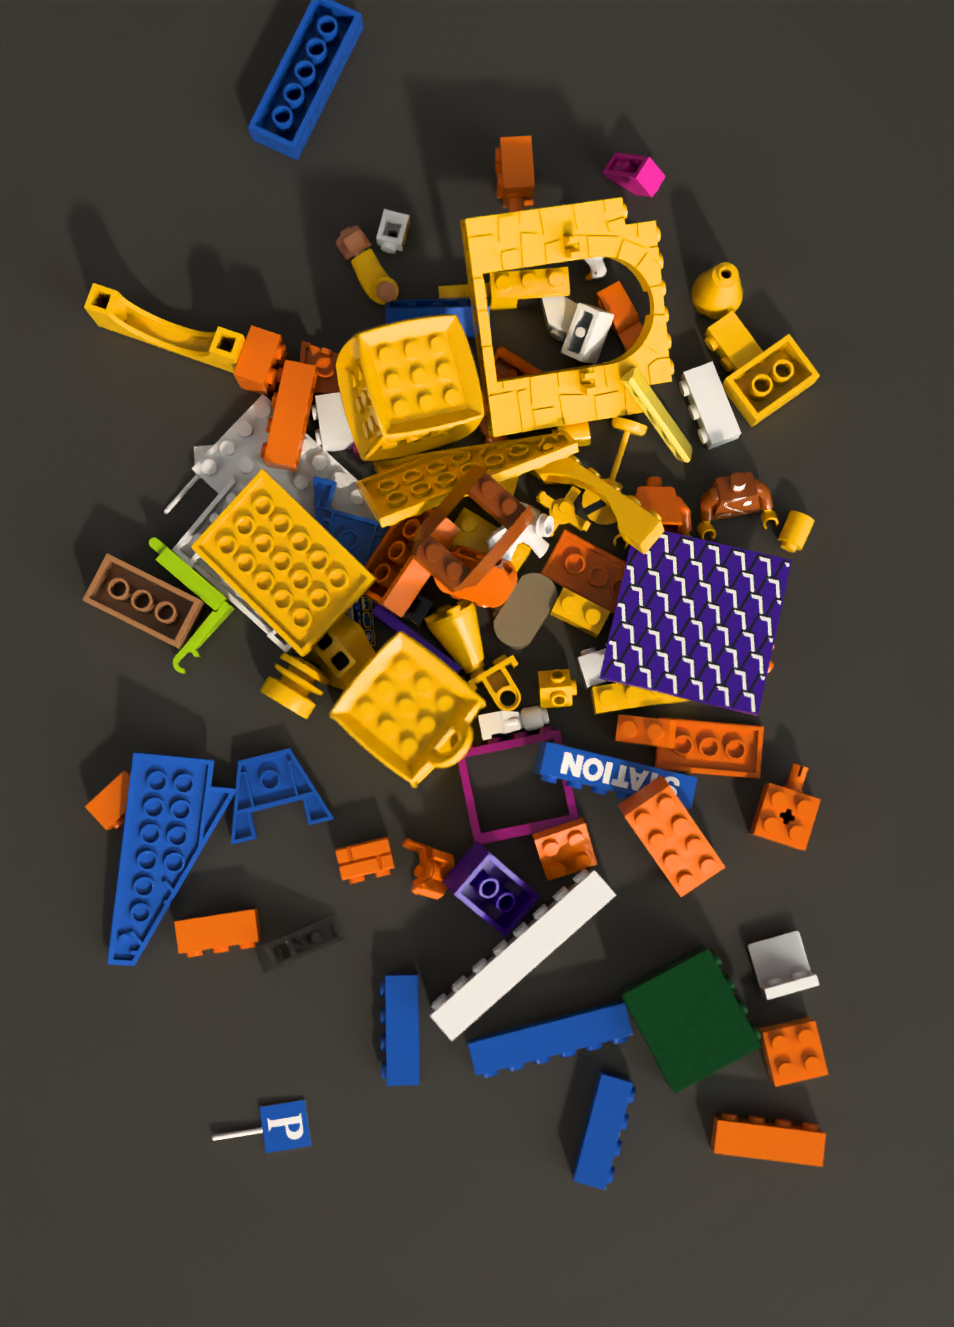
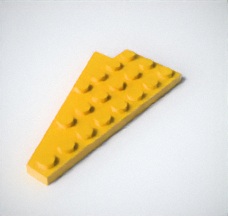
M565 431L376 460L372 463L377 474L356 481V486L383 528L395 525L403 519L418 516L424 511L437 507L473 465L489 468L486 472L499 483L509 478L519 477L527 471L542 468L553 461L565 459L571 454L579 452L577 442Z

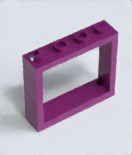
M553 726L537 729L538 734L528 736L526 731L512 734V740L502 741L501 737L486 740L487 745L476 747L475 742L471 743L465 755L458 761L474 843L477 841L480 844L538 833L579 819L573 789L566 786V781L562 780L569 815L481 833L465 758L553 740L554 744L563 746L560 730L554 731Z

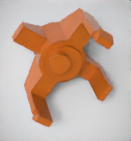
M411 838L406 839L402 843V847L418 852L421 862L414 870V875L418 878L412 882V892L438 900L447 890L442 880L454 868L453 855L412 841Z

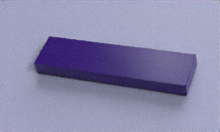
M377 604L372 610L373 617L395 634L403 631L441 659L456 674L461 672V666Z

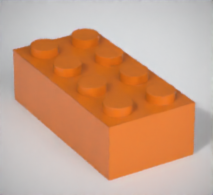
M433 509L424 511L418 516L408 517L392 525L364 566L377 580L363 595L400 618L404 616L431 575L411 555L415 540L414 532L434 511ZM445 518L431 536L448 549L460 528Z
M662 775L617 805L680 897H683L725 868Z

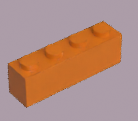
M285 360L284 367H279L277 383H280L278 393L274 392L272 398V408H275L273 418H268L266 433H269L268 442L263 443L261 449V458L264 459L266 467L298 472L318 377L316 365Z
M722 1112L721 1116L714 1115L710 1148L716 1154L823 1167L826 1133L818 1128V1124L802 1122V1126L791 1125L792 1122L785 1119H775V1123L764 1122L765 1118L752 1115L748 1116V1119H740L737 1114Z

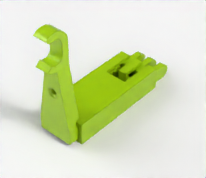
M153 537L149 540V545L160 554L156 561L216 611L211 612L173 659L175 670L186 674V670L180 666V661L187 653H192L194 657H201L197 651L198 648L235 608L230 605L231 601L164 543Z

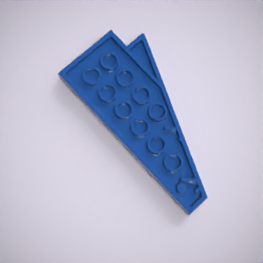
M132 752L107 954L108 965L135 966L236 791L235 787L211 785L214 759Z

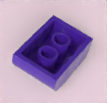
M477 841L442 880V883L456 897L505 937L540 898L532 888Z

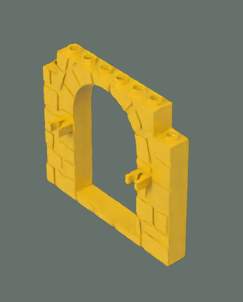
M622 197L460 220L488 435L497 437L644 413L621 381V377L633 367L639 370L649 385L672 381L671 375L674 373V364L672 359L669 358L668 349L671 348V337L667 333L666 327L669 313L667 307L664 306L663 297L666 294V285L664 280H661L663 257L659 253L657 243L661 239L660 229L656 226V221L625 224L627 206L623 203ZM593 257H607L625 265L636 276L643 291L648 292L650 314H646L642 331L636 342L620 357L599 364L497 379L483 273Z

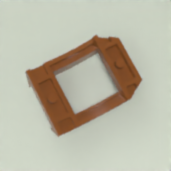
M473 465L414 532L415 540L411 557L452 593L476 586L534 520L530 505L525 507L486 472L489 468ZM466 494L507 529L472 571L431 536Z

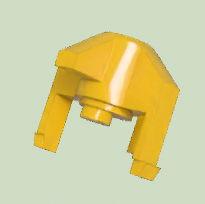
M572 486L564 498L557 500L546 495L544 491L540 490L536 501L548 509V516H552L554 519V529L549 537L554 535L559 525L566 523L581 531H587L590 527V521L584 520L575 514L573 503L581 492L576 487Z

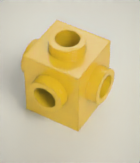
M569 669L538 671V690L541 708L572 706V695H577L576 679H571Z

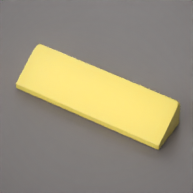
M633 367L621 377V381L675 458L688 463L692 456V446L636 367Z

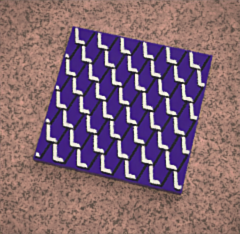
M667 531L660 535L645 555L630 545L599 679L758 716L792 560Z

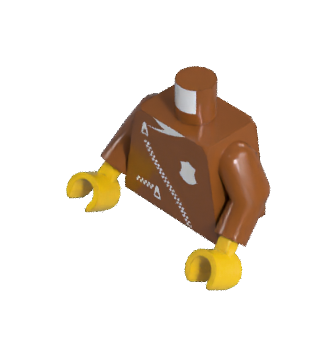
M736 472L733 475L715 479L711 488L702 494L700 498V520L702 522L697 526V532L701 539L704 540V534L708 531L712 539L716 537V531L710 523L711 520L760 512V509L763 510L761 520L764 528L767 529L766 522L768 520H774L777 527L779 521L776 512L771 509L773 508V502L768 485L759 479H754L752 472Z

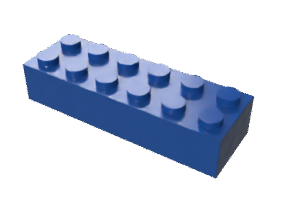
M311 0L248 126L253 141L298 161L364 29L361 13L333 0Z

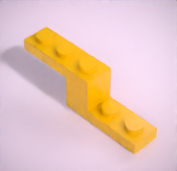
M568 267L491 272L489 283H484L486 297H489L490 311L517 309L518 299L570 296ZM468 284L438 286L439 299L470 298Z

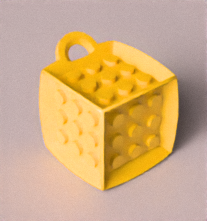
M455 314L407 319L365 330L351 337L338 355L336 370L342 403L354 443L363 461H376L413 455L456 442L471 434L478 427L484 416L482 394L475 363L462 325Z
M399 631L361 669L329 713L330 718L336 720L367 751L391 770L409 781L412 788H417L418 784L435 767L444 768L451 766L465 755L473 737L470 725L481 709L486 707V701L441 659L403 631Z

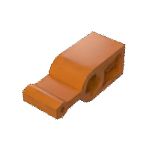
M620 281L597 292L595 301L600 309L614 314L610 327L620 339L625 351H627L636 342L643 326L635 307Z

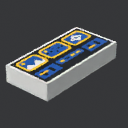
M362 595L346 614L363 628L371 646H376L372 601L365 595Z

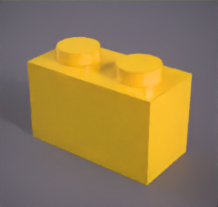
M731 311L708 327L704 334L706 345L711 351L717 352L721 358L720 363L727 372L731 371V373H734L763 352L734 311Z
M563 587L550 615L597 638L610 611Z

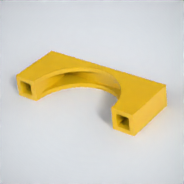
M93 283L84 305L92 319L102 328L232 373L235 371L245 343L244 335L219 326L216 332H202L171 323L137 307L125 299L118 291Z

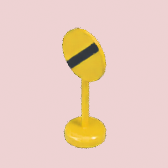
M613 417L611 421L612 426L624 433L609 479L602 478V480L606 483L612 481L621 489L620 493L628 497L624 487L615 481L630 434L643 436L646 434L648 427L632 420ZM585 490L582 497V506L588 518L597 524L603 525L617 522V518L609 506L598 496Z

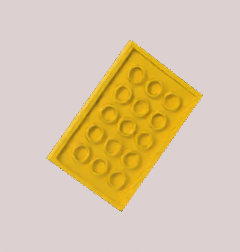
M264 469L259 471L191 546L302 657H305L377 580L366 567Z

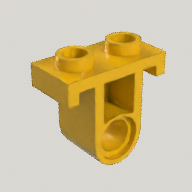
M504 654L492 662L494 666L485 671L483 668H480L470 674L471 680L467 683L474 691H477L476 685L482 682L499 710L514 711L521 702V694L505 667L511 664L514 669L518 666V662L513 655L507 657ZM511 692L515 696V702L510 706L502 704L500 701L501 694Z

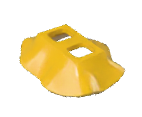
M346 614L327 632L333 640L332 644L325 650H322L316 644L305 656L307 660L315 662L320 666L323 675L331 681L329 683L330 686L344 691L361 669L376 654L363 628ZM339 651H342L349 659V664L342 670H338L332 663V658Z

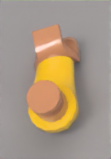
M356 225L341 231V235L335 243L347 261L355 257L351 260V264L362 288L369 298L381 305H385V302L396 300L399 293L398 285L385 272L373 250H365L372 245L362 229Z

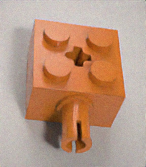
M531 136L500 137V147H495L497 198H502L503 207H509V213L525 211L524 206L533 205L535 181Z
M792 763L786 786L783 785L781 787L772 783H764L749 834L805 851L821 799L803 794L804 792L801 790L809 768L805 766L800 767L801 765ZM787 811L789 821H784L783 823L780 813Z

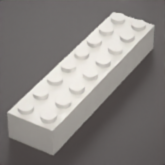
M581 870L573 877L575 883L568 889L563 886L552 896L555 901L548 907L545 904L539 907L532 914L535 918L528 925L525 922L521 923L513 931L514 937L510 941L502 940L492 949L494 953L492 957L488 960L483 957L472 967L473 973L468 978L465 975L460 977L452 985L453 991L448 996L443 993L433 1001L431 1006L433 1009L430 1016L451 1041L616 896L595 870Z

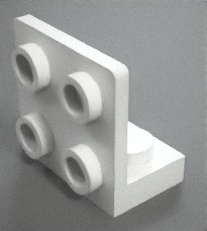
M792 931L748 944L747 947L760 992L765 999L769 1000L819 985L817 975L810 970L798 931Z

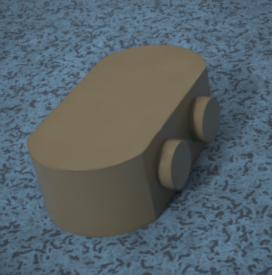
M528 573L521 576L506 602L495 608L492 614L495 617L493 622L494 634L497 640L505 647L510 649L528 647L556 603L557 590L554 583L547 576L539 573Z

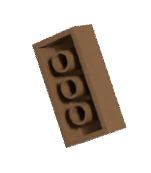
M108 553L104 557L82 599L84 602L180 650L186 644L206 605L202 600Z

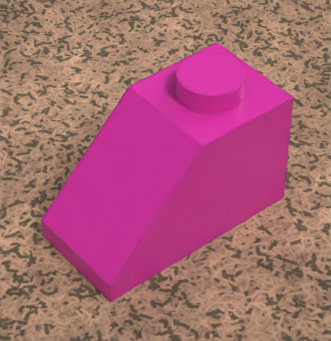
M617 152L614 153L602 172L606 178L634 195L653 197L666 177L649 156Z

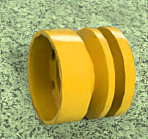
M283 652L280 658L290 665L285 669L276 664L274 667L283 675L282 678L279 680L268 676L259 691L303 718L308 719L316 704L307 696L310 692L322 696L324 692L314 686L315 683L318 681L328 687L331 681L312 664L300 657Z

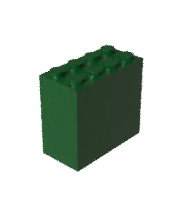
M702 944L618 989L661 1073L674 1094L761 1047L758 1039L762 1038L756 1025L746 1019L745 1015L748 1014V1010L741 998L738 999L732 993L735 986L729 975L721 972L719 966L722 965L718 954L715 950L707 948Z

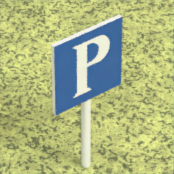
M305 1099L259 1107L262 1127L212 1136V1140L215 1141L263 1133L266 1153L311 1146Z

